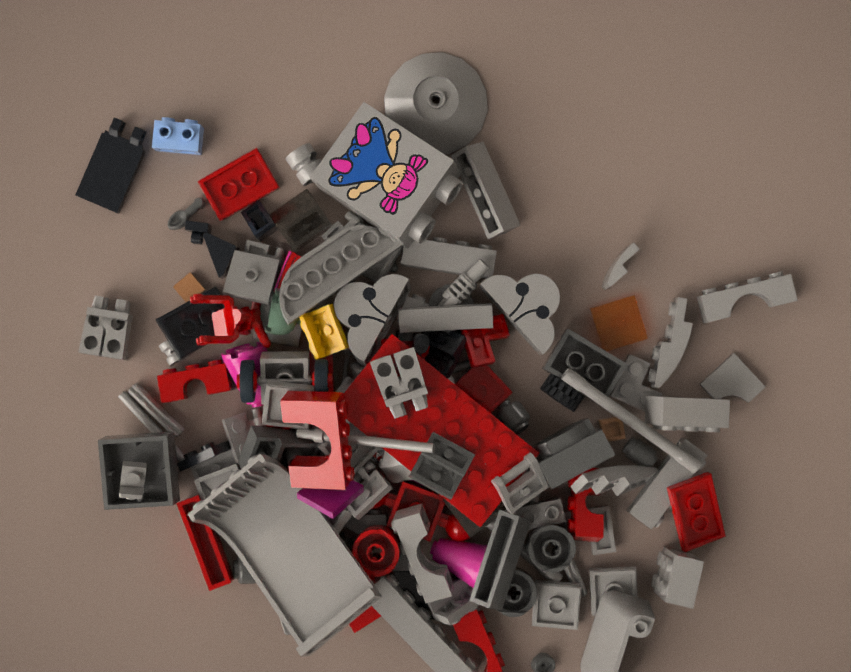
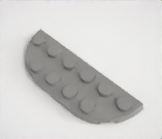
M355 225L339 231L305 254L288 269L281 283L279 303L287 324L289 325L399 249L403 244L380 228Z

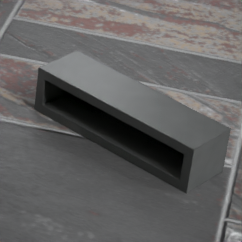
M499 509L469 601L489 609L502 610L531 523L530 519Z

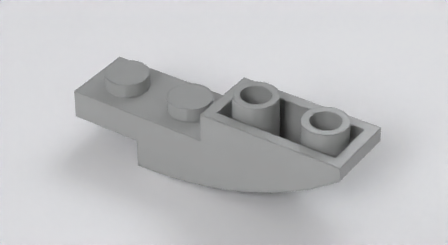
M677 297L674 299V302H670L668 315L671 316L670 325L667 324L665 329V338H668L667 342H658V345L653 347L652 359H655L654 369H650L648 382H651V387L659 388L670 377L687 347L693 323L684 322L687 305L686 298Z

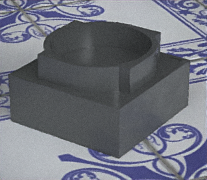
M588 418L572 423L532 446L540 453L536 459L551 489L615 456L602 429L594 428Z
M174 431L112 435L98 440L104 510L174 506L180 501ZM123 461L147 463L143 499L128 500L119 497Z

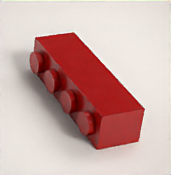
M198 494L176 504L207 587L211 591L230 584L235 579H233V572L218 533L207 525L192 522L187 515L193 510V506L201 501Z

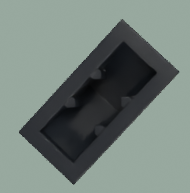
M260 200L241 212L254 236L260 242L279 230Z
M204 233L203 237L217 275L221 279L226 278L234 250L239 251L240 248L209 233Z

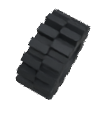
M551 373L540 387L544 393L572 412H575L584 399L581 393Z

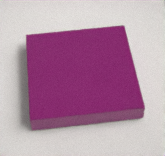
M353 480L346 490L302 488L297 492V499L334 519L364 492V486Z

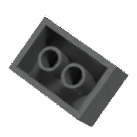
M567 328L564 330L542 369L561 379L563 373L568 368H571L585 378L588 383L609 397L628 364Z

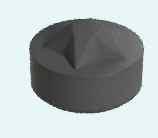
M539 653L533 658L531 668L533 672H553L555 670V661L548 653Z

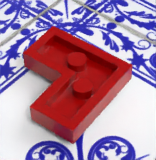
M503 314L493 316V328L460 330L461 335L466 337L465 348L471 368L486 366L495 362L490 342L510 336Z

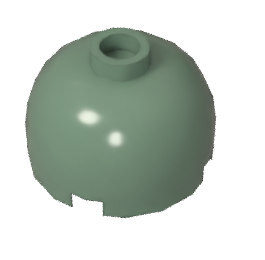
M275 288V294H273L268 313L269 322L265 327V333L286 335L292 332L296 324H300L301 321L298 318L291 324H287L280 309V289Z

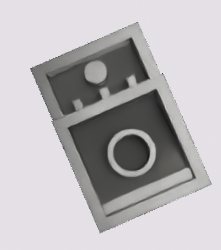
M251 425L238 463L242 469L248 464L247 461L252 456L261 453L276 459L289 470L288 466L295 456H320L321 450L317 447L318 442H314L312 439L297 438L295 431Z

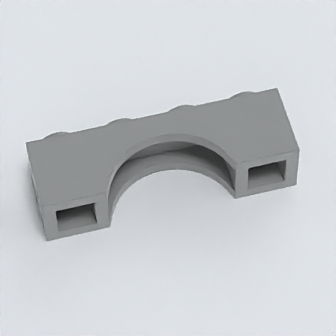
M783 271L769 274L770 279L761 281V277L748 279L747 285L739 286L738 282L724 285L725 290L718 292L716 287L703 290V295L697 297L703 323L730 317L734 303L740 297L747 294L760 297L769 307L798 301L791 274L783 275Z
M423 504L396 511L391 522L392 529L400 538L402 554L407 555L410 574L412 576L415 575L417 580L416 588L420 596L423 595L425 603L451 597L454 583L447 565L430 561L420 548V541L428 534L430 527Z

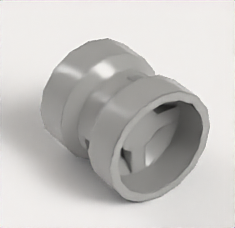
M167 340L159 345L161 352L167 356L166 361L169 366L175 365L190 356L188 355L179 360Z

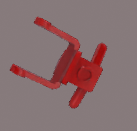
M193 294L190 297V303L192 304L209 303L225 305V308L212 313L215 336H199L196 339L197 345L231 344L239 338V334L250 335L251 330L254 329L264 348L271 346V341L267 333H265L260 317L261 303L252 301L251 309L247 306L238 309L234 305V299L229 295Z

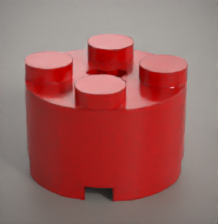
M373 525L364 529L354 542L352 554L366 574L381 577L390 573L397 565L401 555L400 539L387 526ZM374 546L382 549L380 555L377 552H372Z

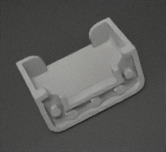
M613 590L607 591L602 595L581 660V672H619L629 636L643 638L649 635L652 630L655 617L649 600Z

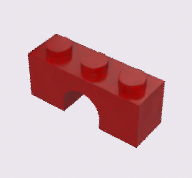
M222 360L210 361L207 367L202 368L199 367V364L185 366V371L177 372L176 368L162 370L163 375L157 376L161 403L188 399L187 386L194 379H199L205 384L207 395L233 391L231 375L225 363L222 364Z
M591 468L583 473H587L599 468ZM583 473L568 480V487H571ZM571 488V496L568 497L567 503L568 510H571V519H568L567 531L571 533L574 540L599 542L604 538V514L590 512L585 504L587 496L599 495H596L592 488L577 494Z

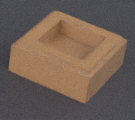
M191 272L173 286L185 302L190 301V297L193 294H202L206 290Z
M617 417L598 420L599 427L604 432L608 442L626 439L623 421Z

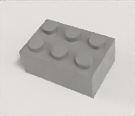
M646 396L645 424H652L653 429L668 431L720 432V428H729L730 400Z
M663 547V551H659L657 556L659 568L658 573L654 574L651 587L654 588L653 591L664 602L693 609L704 561L690 552Z

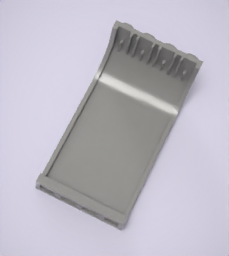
M261 453L256 454L247 461L248 464L245 467L233 472L226 483L215 487L208 498L197 502L193 506V510L187 515L192 522L209 526L227 541L299 645L296 648L301 657L311 656L383 596L327 517L322 512L297 499V492L302 488H291L289 470L270 456Z

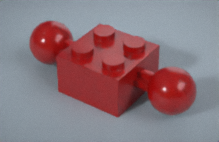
M408 481L402 482L398 495L388 492L371 508L376 509L383 505L393 508L387 522V526L392 527L391 522L396 511L423 504L430 527L428 534L422 539L429 542L432 539L436 525L445 528L448 536L455 541L469 539L475 530V523L463 513L455 512L451 515L443 513L442 509L446 500L437 492Z

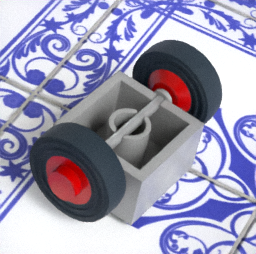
M309 351L262 352L260 358L261 376H258L256 373L254 360H242L240 374H237L236 378L237 389L240 388L241 402L244 403L254 402L258 386H261V405H264L267 380L311 385L312 383L314 391L329 392V388H332L333 385L332 373H329L328 360L326 359L315 360V369L311 378Z

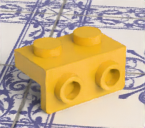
M328 304L299 317L301 328L309 342L310 352L316 360L349 348L333 304Z

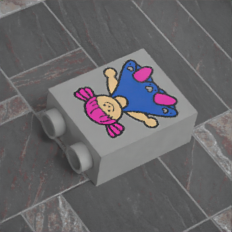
M365 102L362 103L310 176V179L321 191L374 227L385 231L407 249L414 240L421 244L429 237L436 223V220L431 215L441 202L446 205L451 204L458 196L463 182L458 179L461 173L454 160Z

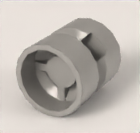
M310 143L300 146L286 157V161L292 170L298 171L296 176L303 186L313 183L310 176L321 162V159H316L317 153Z

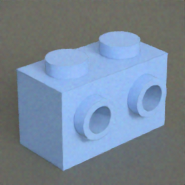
M162 117L161 121L154 120L152 148L159 152L202 155L204 128L201 124H198V121L185 119L184 123L175 122L174 118Z

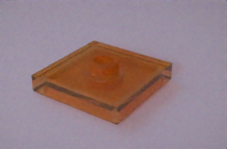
M635 295L590 308L601 347L606 352L648 339Z

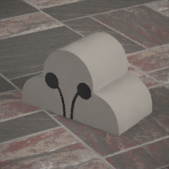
M386 275L380 278L373 286L363 282L349 283L341 288L335 297L334 310L343 329L348 333L349 348L361 366H366L377 353L381 340L385 339L399 313L398 309L403 306L406 297L411 291L409 279L402 275Z
M531 274L525 276L517 283L511 277L494 275L480 284L479 288L539 355L544 354L551 347L554 340V327L549 317L557 310L560 302L559 289L551 278L542 274Z

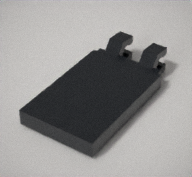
M114 117L109 131L105 130L104 133H101L75 196L119 214L146 151L142 150L144 147L142 143L147 132L135 126L130 140L125 139L121 135L126 123Z

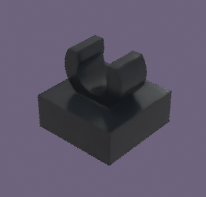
M186 220L185 230L192 232L191 243L202 245L203 234H211L212 225Z

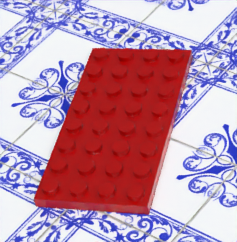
M391 334L370 361L391 355L397 376L399 377L400 373L393 354L409 349V347ZM417 353V359L428 392L426 394L428 407L416 411L413 401L410 399L403 402L407 414L394 418L390 408L386 407L369 361L343 393L344 401L347 402L346 419L366 436L427 443L432 432L475 454L452 499L442 497L477 526L481 527L502 501L491 480L496 476H502L523 461L524 456L528 453H532L535 458L540 453ZM381 447L410 471H412L421 454L418 451ZM524 472L518 475L513 480H511L505 486L508 487L513 482L518 480L524 474Z

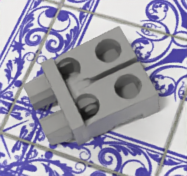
M95 296L92 307H87V316L78 352L127 361L128 341L133 315L130 314V302L116 299L115 310L110 311L107 310L109 298Z
M414 347L393 354L400 373L399 377L397 376L391 355L370 361L386 407L390 408L394 418L407 414L403 402L412 399L416 411L428 407L426 397L428 392Z

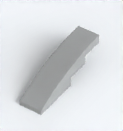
M637 465L599 468L583 473L571 485V488L575 494L592 488L596 495L612 489L616 496H619L647 484L659 471L654 467Z

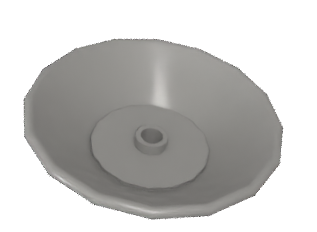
M443 52L421 54L403 63L390 78L384 96L386 117L443 154H451L467 146L481 131L488 111L486 89L478 73L461 58ZM434 97H438L440 99V103L433 104L432 99Z

